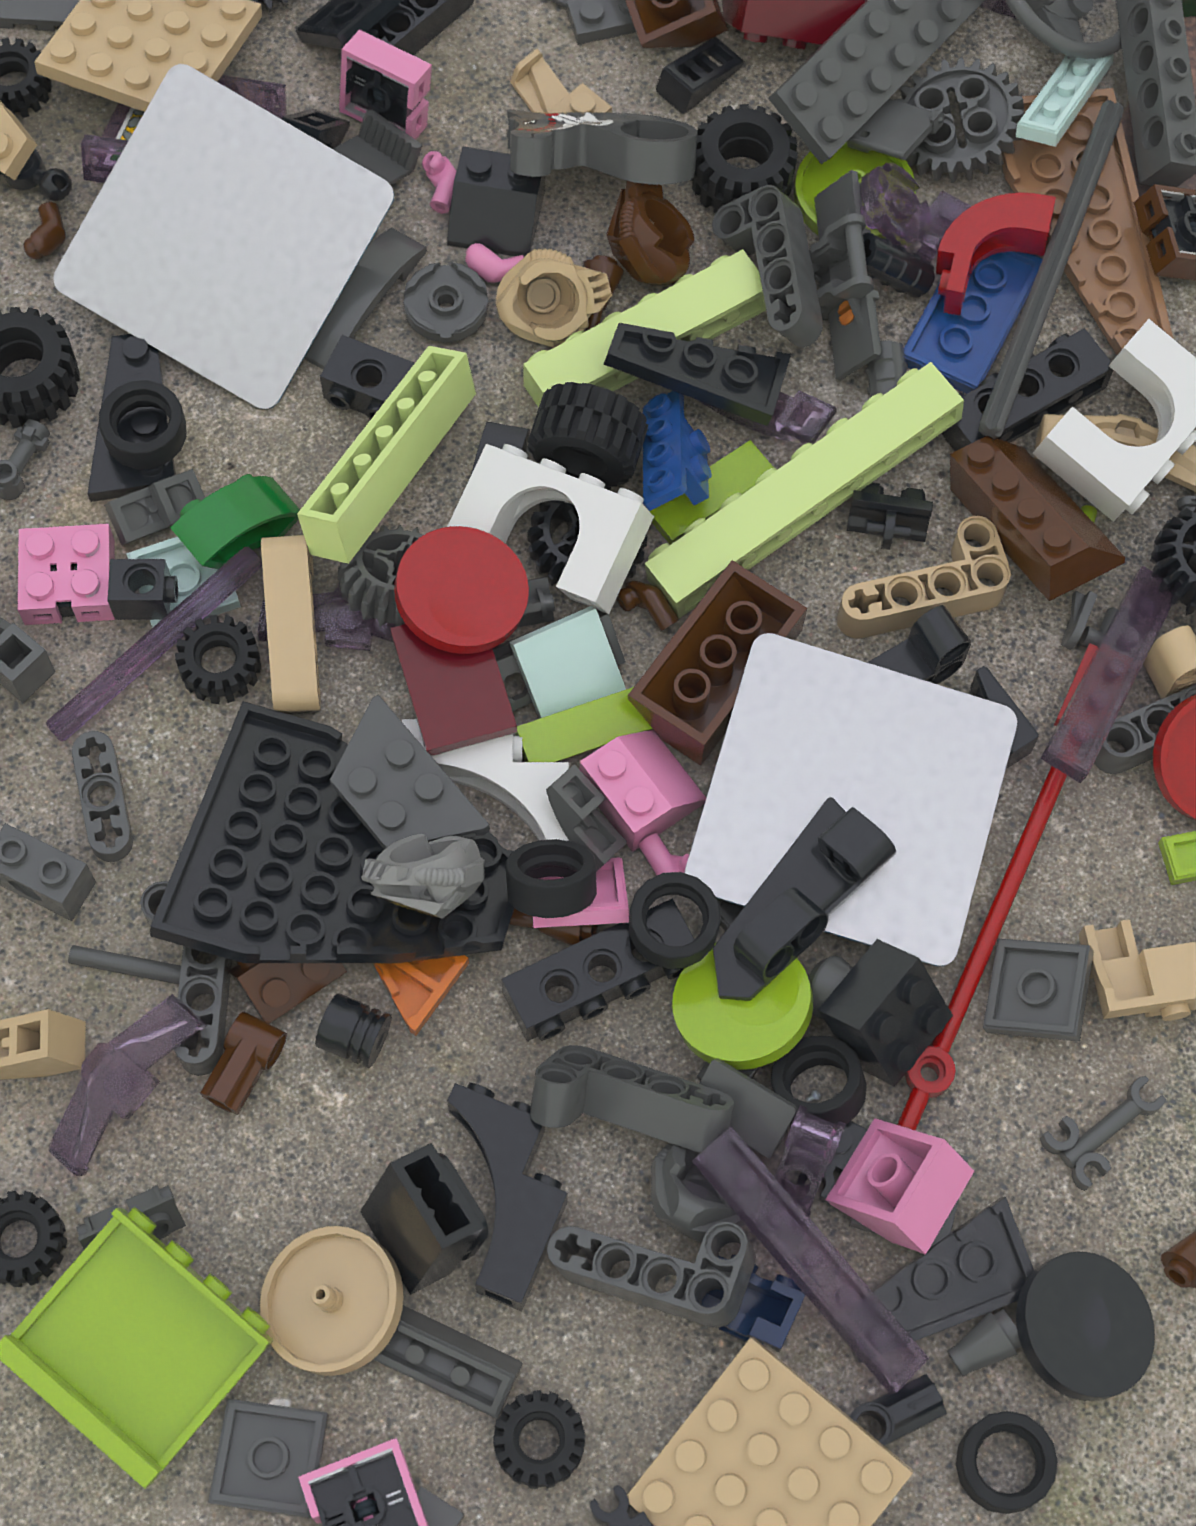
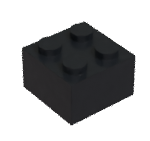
M876 939L818 1009L835 1038L846 1042L857 1053L863 1071L894 1087L907 1071L915 1065L920 1055L934 1038L943 1031L947 1022L953 1016L920 958L879 939Z

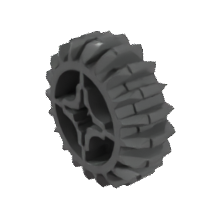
M399 524L397 529L389 530L386 526L381 525L377 533L374 531L371 533L349 564L340 562V566H338L342 599L348 601L350 611H361L363 620L378 619L380 627L386 622L393 623L396 626L405 624L395 602L394 584L404 553L417 539L423 536L419 533L418 527L408 531L403 530Z

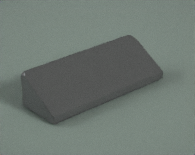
M404 1305L394 1335L380 1354L373 1359L496 1419L499 1417L523 1365L520 1360Z

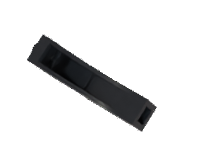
M455 1083L447 1100L449 1113L465 1127L481 1150L489 1168L495 1193L494 1229L487 1256L475 1283L476 1293L522 1312L547 1253L548 1241L553 1233H555L567 1205L568 1192L561 1190V1182L545 1174L535 1173L534 1178L527 1176V1172L545 1133V1126H541L531 1119L530 1105L513 1101L510 1106L494 1099L495 1093L484 1086L468 1083L466 1088Z

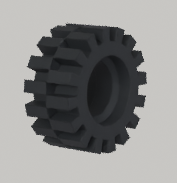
M2 38L3 45L0 46V78L11 72H22L27 74V76L17 84L0 85V100L14 115L16 112H20L22 118L29 117L28 109L32 108L37 113L41 110L39 101L45 104L48 102V92H52L51 79L36 72L34 61L40 55V49L37 51L35 45L31 42L25 46L23 39L16 38L14 45H11L9 38Z
M209 615L210 624L204 625L202 618L194 621L197 628L195 631L189 626L183 631L185 640L178 639L176 644L178 653H175V660L182 682L184 681L186 689L190 693L195 691L196 697L202 701L205 700L206 696H209L212 704H219L220 697L225 696L227 703L235 701L234 693L239 692L242 697L249 693L247 684L255 686L258 681L256 673L261 672V658L252 631L248 632L243 622L239 621L235 625L233 617L225 615L223 623L219 622L218 615ZM217 646H226L232 649L236 654V659L233 666L228 670L211 673L202 667L201 659L209 649Z
M16 1191L7 1192V1198H0V1239L5 1228L16 1221H28L37 1230V1242L34 1248L22 1257L7 1256L2 1251L0 1244V1283L4 1285L10 1283L13 1287H22V1283L28 1282L30 1285L39 1283L38 1277L44 1274L48 1278L54 1272L51 1269L53 1264L56 1262L60 1265L64 1257L60 1253L62 1248L67 1247V1239L63 1233L66 1231L64 1222L41 1196L39 1198L36 1197L32 1192L24 1191L23 1195H19Z
M541 1390L532 1391V1394L524 1396V1394L515 1397L514 1402L510 1405L508 1403L502 1409V1414L497 1418L494 1426L493 1443L496 1458L505 1474H508L519 1485L522 1483L533 1489H538V1487H554L556 1483L564 1482L580 1464L585 1446V1430L582 1425V1419L579 1413H576L573 1409V1405L567 1399L564 1401L559 1398L556 1393L550 1392L545 1394L541 1393ZM534 1420H544L551 1423L559 1434L560 1441L557 1450L552 1456L543 1460H535L528 1457L522 1451L519 1444V1436L522 1429Z

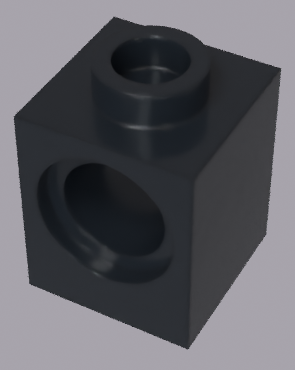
M110 559L108 603L115 620H169L170 603H177L178 579L177 576L170 575L166 560ZM142 586H154L151 591L145 594L135 593Z

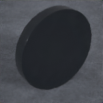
M1069 1252L1043 1263L1025 1281L1017 1302V1332L1027 1360L1045 1383L1059 1393L1076 1400L1100 1401L1126 1392L1140 1381L1148 1369L1153 1356L1155 1344L1154 1321L1144 1293L1135 1280L1122 1267L1112 1260L1095 1253Z

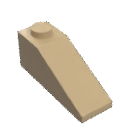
M50 1009L0 1020V1080L47 1077L84 1069L86 1021Z

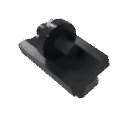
M872 482L861 491L854 490L847 522V531L882 536L881 549L890 550L893 538L925 542L932 515L933 502L926 501L925 492L922 489L906 488L901 491V495L898 497L884 495V488L879 483Z

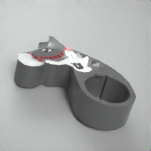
M515 109L507 110L510 170L515 174L540 177L551 174V170L585 166L626 181L656 185L685 182L692 179L695 175L697 130L689 124L670 118L644 114L611 112L549 114Z

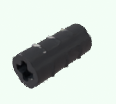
M868 232L863 234L868 276L878 280L882 285L892 287L896 292L905 293L914 298H919L930 290L935 280L934 266L930 262L922 259L917 253L906 251L903 246L892 244L887 238H881Z

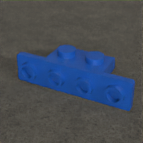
M675 391L667 394H658L642 409L648 424V430L643 443V504L649 511L684 493L693 505L708 499V479L712 477L707 459V454L711 451L710 445L700 429L694 431L685 419L684 395Z

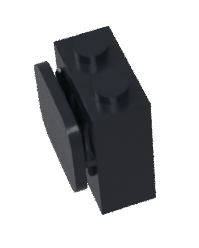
M432 1143L390 1162L360 1211L379 1244L394 1259L402 1282L410 1295L450 1275L461 1260L464 1261L474 1256L488 1237V1226L481 1209L452 1162L444 1154L438 1153Z

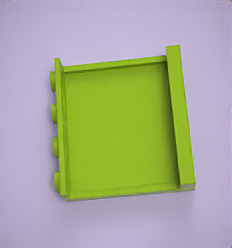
M133 1207L129 1213L124 1208H115L111 1213L113 1215L112 1219L10 1335H5L0 1340V1361L145 1489L156 1480L273 1342V1339L266 1334V1331L271 1326L257 1312L247 1307L242 1313L228 1300L232 1291L211 1273L204 1279L190 1267L195 1259L184 1248L173 1240L166 1246L153 1235L152 1232L157 1226L136 1207Z

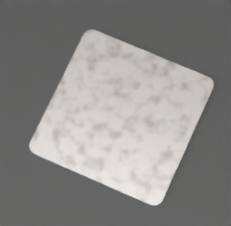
M178 64L170 68L70 243L54 272V284L57 290L137 338L145 339L147 344L260 409H270L280 401L394 201V191L385 179L191 66Z
M762 634L754 640L751 646L684 873L698 877L712 889L717 899L745 907L827 798L832 797L846 812L851 807H854L878 826L894 844L896 855L829 915L828 924L823 932L871 946L876 939H879L919 957L923 963L938 967L948 965L955 959L959 949L1017 728L1016 715L1009 707L776 634Z

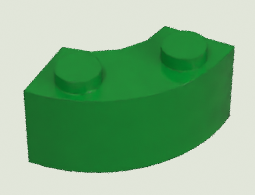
M246 474L235 482L210 494L203 500L195 499L186 504L180 512V518L170 528L202 566L225 571L237 559L254 549L260 548L261 538L284 536L299 520L297 513L300 509L272 477H253L252 474Z

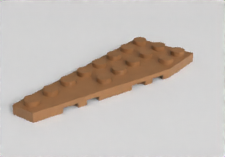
M1113 88L1094 90L1056 147L1021 139L1013 140L1015 150L1013 154L1002 152L1004 177L1014 193H1035L1056 197L1047 246L1101 106L1107 100L1117 103ZM1037 95L1023 96L1024 114ZM1122 122L1119 124L1064 269V273L1116 355L1120 353L1148 319L1173 338L1159 276L1154 275L1146 248L1150 240L1140 229L1133 204L1139 198V193Z

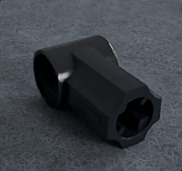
M924 1374L871 1402L859 1405L849 1417L856 1423L857 1419L861 1416L866 1415L875 1418L881 1427V1437L878 1441L886 1446L947 1415V1412L935 1384L927 1374Z

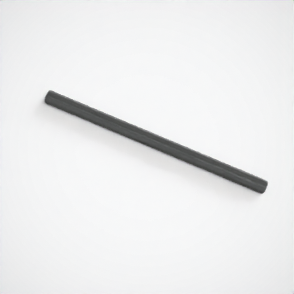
M1107 100L1101 106L980 420L979 432L983 436H990L995 439L1003 433L1121 122L1124 107L1120 102L1114 103L1111 100Z

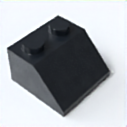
M462 146L453 185L447 245L468 248L475 243H480L493 253L514 257L523 255L525 257L532 251L545 193V176L531 177L513 173L510 170V154Z

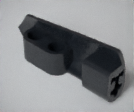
M827 798L787 853L715 944L713 953L720 999L751 1001L818 939L828 924L829 915L896 855V848L890 838L856 808L851 807L846 812L834 798Z

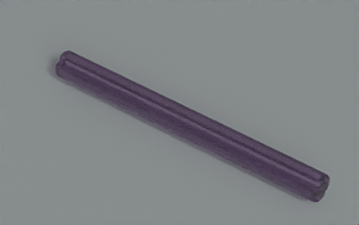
M243 547L46 722L47 728L58 740L66 741L176 644L178 639L184 636L183 631L188 626L193 629L196 626L194 621L200 618L203 620L262 567L259 556L251 548Z

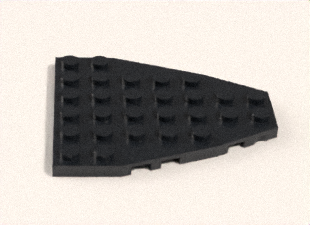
M242 701L150 926V936L241 963H404L500 951L503 948L515 909L508 901L506 860L513 851L503 848L498 843L497 838L490 832L477 837L475 833L459 836L472 839L477 844L480 856L484 859V880L467 900L443 919L396 905L372 895L371 892L374 891V886L369 882L363 881L361 878L365 859H376L384 849L332 788L330 782L348 746L347 743L342 741V733L328 725Z

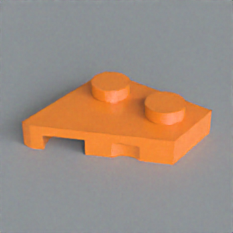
M465 955L404 963H373L409 1031L417 1036L469 964V958Z

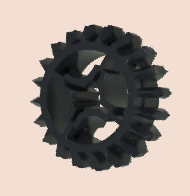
M607 482L604 489L611 491V486ZM555 500L539 503L540 512H533L531 515L532 527L527 531V540L531 544L529 546V555L532 560H537L536 570L539 574L548 573V582L551 586L558 583L579 535V517L575 506L568 502ZM565 521L567 533L562 536L561 542L554 545L551 537L557 527ZM645 535L626 576L628 578H633L636 574V565H641L644 560L645 552L643 549L647 546V535Z
M1186 508L1177 517L1173 516L1172 519L1166 522L1162 528L1163 531H1160L1154 540V550L1151 553L1150 562L1155 564L1152 577L1162 580L1159 585V592H1170L1173 595L1171 606L1179 602L1186 606V616L1196 610V542L1192 545L1184 544L1196 541V508L1194 511Z

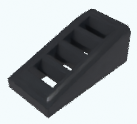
M715 36L663 67L656 91L680 113L684 114L698 105L740 70L745 61ZM709 56H711L713 59H715V60H716L718 63H720L722 66L719 67L716 63H714V62L709 58Z
M982 666L976 671L970 687L973 696L1005 705L1015 713L1017 718V728L1006 766L1007 769L1032 753L1039 734L990 670Z

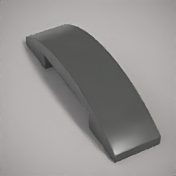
M392 227L374 239L368 245L304 359L324 369L341 336L345 335L355 339V333L396 280L405 281L427 252V247Z

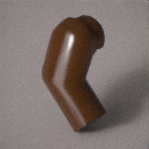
M46 202L38 207L42 225L31 233L30 238H27L23 244L25 253L31 259L39 260L43 256H49L65 242L66 233L59 206L55 202Z
M634 580L625 584L626 587L620 589L616 598L619 606L624 611H631L637 606L646 609L660 632L679 621L666 597L656 586Z

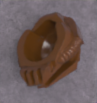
M626 181V189H621L606 234L613 256L638 282L655 285H674L688 270L690 264L689 248L694 242L693 230L689 222L667 199H663L661 185Z

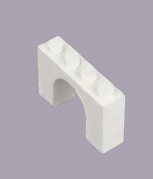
M1150 319L1145 322L1110 363L1109 367L1145 396L1154 408L1159 427L1156 443L1133 447L1116 442L1072 406L1032 453L1113 522L1125 510L1132 515L1150 495L1144 490L1146 485L1151 480L1158 485L1174 467L1175 464L1169 460L1173 453L1177 450L1183 455L1196 441V431L1194 430L1196 427V357Z
M486 444L447 527L463 526L476 528L492 534L506 544L517 520L531 507L553 500L564 501L574 505L579 517V535L556 587L569 599L586 606H593L596 610L609 614L654 518L643 505L644 498L624 488H619L618 493L604 489L605 484L602 481L585 473H581L579 478L565 474L566 468L545 458H542L540 464L528 460L527 453L512 445L504 444L503 448L499 449Z

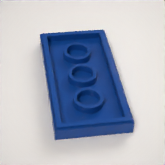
M1007 251L996 253L983 259L970 275L961 316L944 313L945 296L938 295V284L904 347L905 362L908 364V368L920 370L932 362L954 389L967 394L978 388L979 384L988 376L1027 301L1042 258L1033 254Z

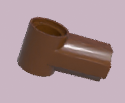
M245 1011L241 1012L227 1033L223 1045L225 1051L201 1090V1096L222 1110L238 1115L263 1071L270 1070L279 1058L286 1043L287 1033Z

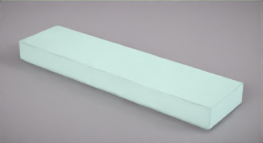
M1114 54L1098 59L1077 58L1075 60L1067 58L1066 55L1017 123L1016 137L1056 147L1113 64Z

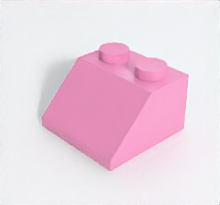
M654 730L618 736L580 761L579 770L606 798L598 807L612 826L627 841L626 844L632 852L639 848L638 844L643 839L655 833L659 835L704 805L706 801L705 795Z
M874 1118L825 1200L886 1240L926 1255L973 1175L974 1170L945 1139Z

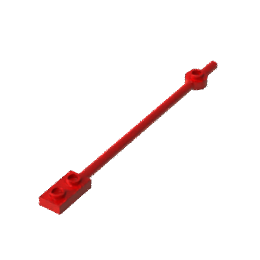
M1089 643L1054 723V726L1066 730V733L949 1002L948 1008L953 1016L947 1022L943 1031L934 1038L931 1046L925 1049L915 1065L905 1074L906 1082L912 1091L897 1125L916 1131L929 1098L944 1094L952 1084L956 1069L949 1051L1081 742L1085 738L1096 743L1131 660ZM926 1067L933 1069L937 1074V1079L934 1081L925 1080L921 1075V1069Z

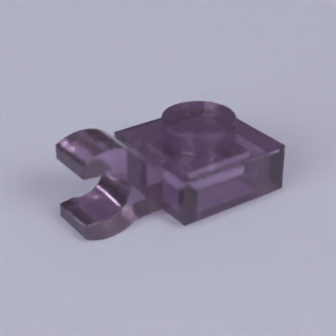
M942 190L921 220L919 229L924 231V234L920 239L922 245L918 249L917 254L922 259L931 263L938 253L940 242L946 230L971 205Z

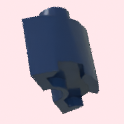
M732 1254L731 1257H730V1259H732V1258L735 1257L736 1255H735V1254ZM718 1256L719 1259L728 1260L722 1256ZM755 1264L738 1314L728 1325L719 1327V1330L745 1343L753 1336L762 1345H769L776 1352H780L806 1294L802 1292L804 1287L784 1275L777 1274L774 1281L756 1275L758 1266ZM718 1289L709 1291L702 1299V1306L711 1308L718 1305L723 1299L724 1291Z

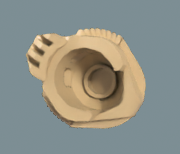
M546 248L543 250L533 249L504 275L497 289L495 304L499 318L511 332L523 339L555 348L564 343L573 333L585 331L589 326L588 319L590 315L599 312L612 296L606 273L576 265L570 256L562 254L561 251L547 250Z

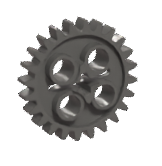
M959 57L956 67L950 68L949 63L944 59L941 63V70L937 72L930 65L926 66L927 77L924 79L913 74L911 76L913 88L901 86L902 99L894 100L932 112L939 110L945 113V120L941 128L935 134L930 132L905 159L910 167L915 164L917 165L919 176H923L931 169L934 181H938L943 173H949V179L951 183H954L958 173L964 172L968 181L972 180L973 170L977 168L987 175L989 174L987 163L992 161L997 165H1003L1002 152L1013 154L1015 152L1013 140L1022 139L1016 137L1017 123L1024 115L1023 96H1019L1017 83L1010 84L1007 71L997 75L996 64L994 63L990 64L985 70H982L979 58L970 67H965L963 57ZM950 91L956 94L967 145L965 148H960L958 145L948 98ZM986 130L985 132H982V133H976V132H978V131Z

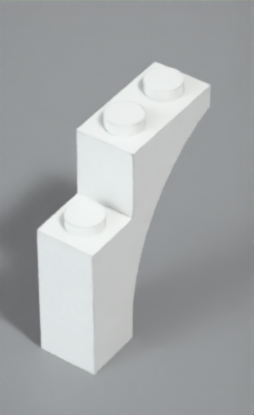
M402 719V723L425 748L417 719ZM513 734L432 755V758L454 783L474 788L502 802L528 825L538 840L559 839L569 841L556 819L546 793V789L569 769V762H522V737L513 736Z

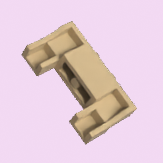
M1130 919L1120 921L1115 928L1095 930L1094 925H1086L1079 933L1080 944L1090 945L1094 950L1090 979L1095 981L1104 1019L1145 1013L1146 1017L1161 1015L1163 1021H1173L1191 1015L1192 1010H1196V942L1143 949L1138 954Z

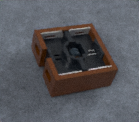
M1154 184L1133 203L1140 229L1150 240L1146 248L1154 275L1196 281V190Z

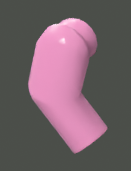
M432 151L427 153L422 160V167L436 188L430 206L436 212L446 214L451 209L453 185L457 170L448 158L443 157L438 151Z
M480 243L469 246L466 251L467 266L476 271L488 283L501 282L504 275L524 258L523 255L501 259Z
M657 833L649 835L638 844V847L656 875L670 872H685L689 854H684L683 856L671 855Z

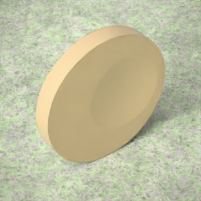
M341 1226L322 1227L299 1236L288 1244L276 1257L268 1270L262 1286L260 1316L271 1326L266 1331V1334L273 1339L271 1346L285 1361L316 1375L335 1376L346 1374L372 1361L391 1340L402 1313L403 1284L394 1259L377 1241L352 1228Z

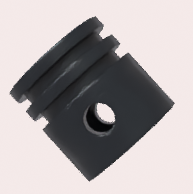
M337 993L332 998L322 1017L315 1039V1046L345 1059L352 1056V1062L358 1064L363 1061V1066L370 1068L375 1063L385 1043L392 1016L386 1012L381 1016L379 1009L373 1008L370 1011L369 1005Z

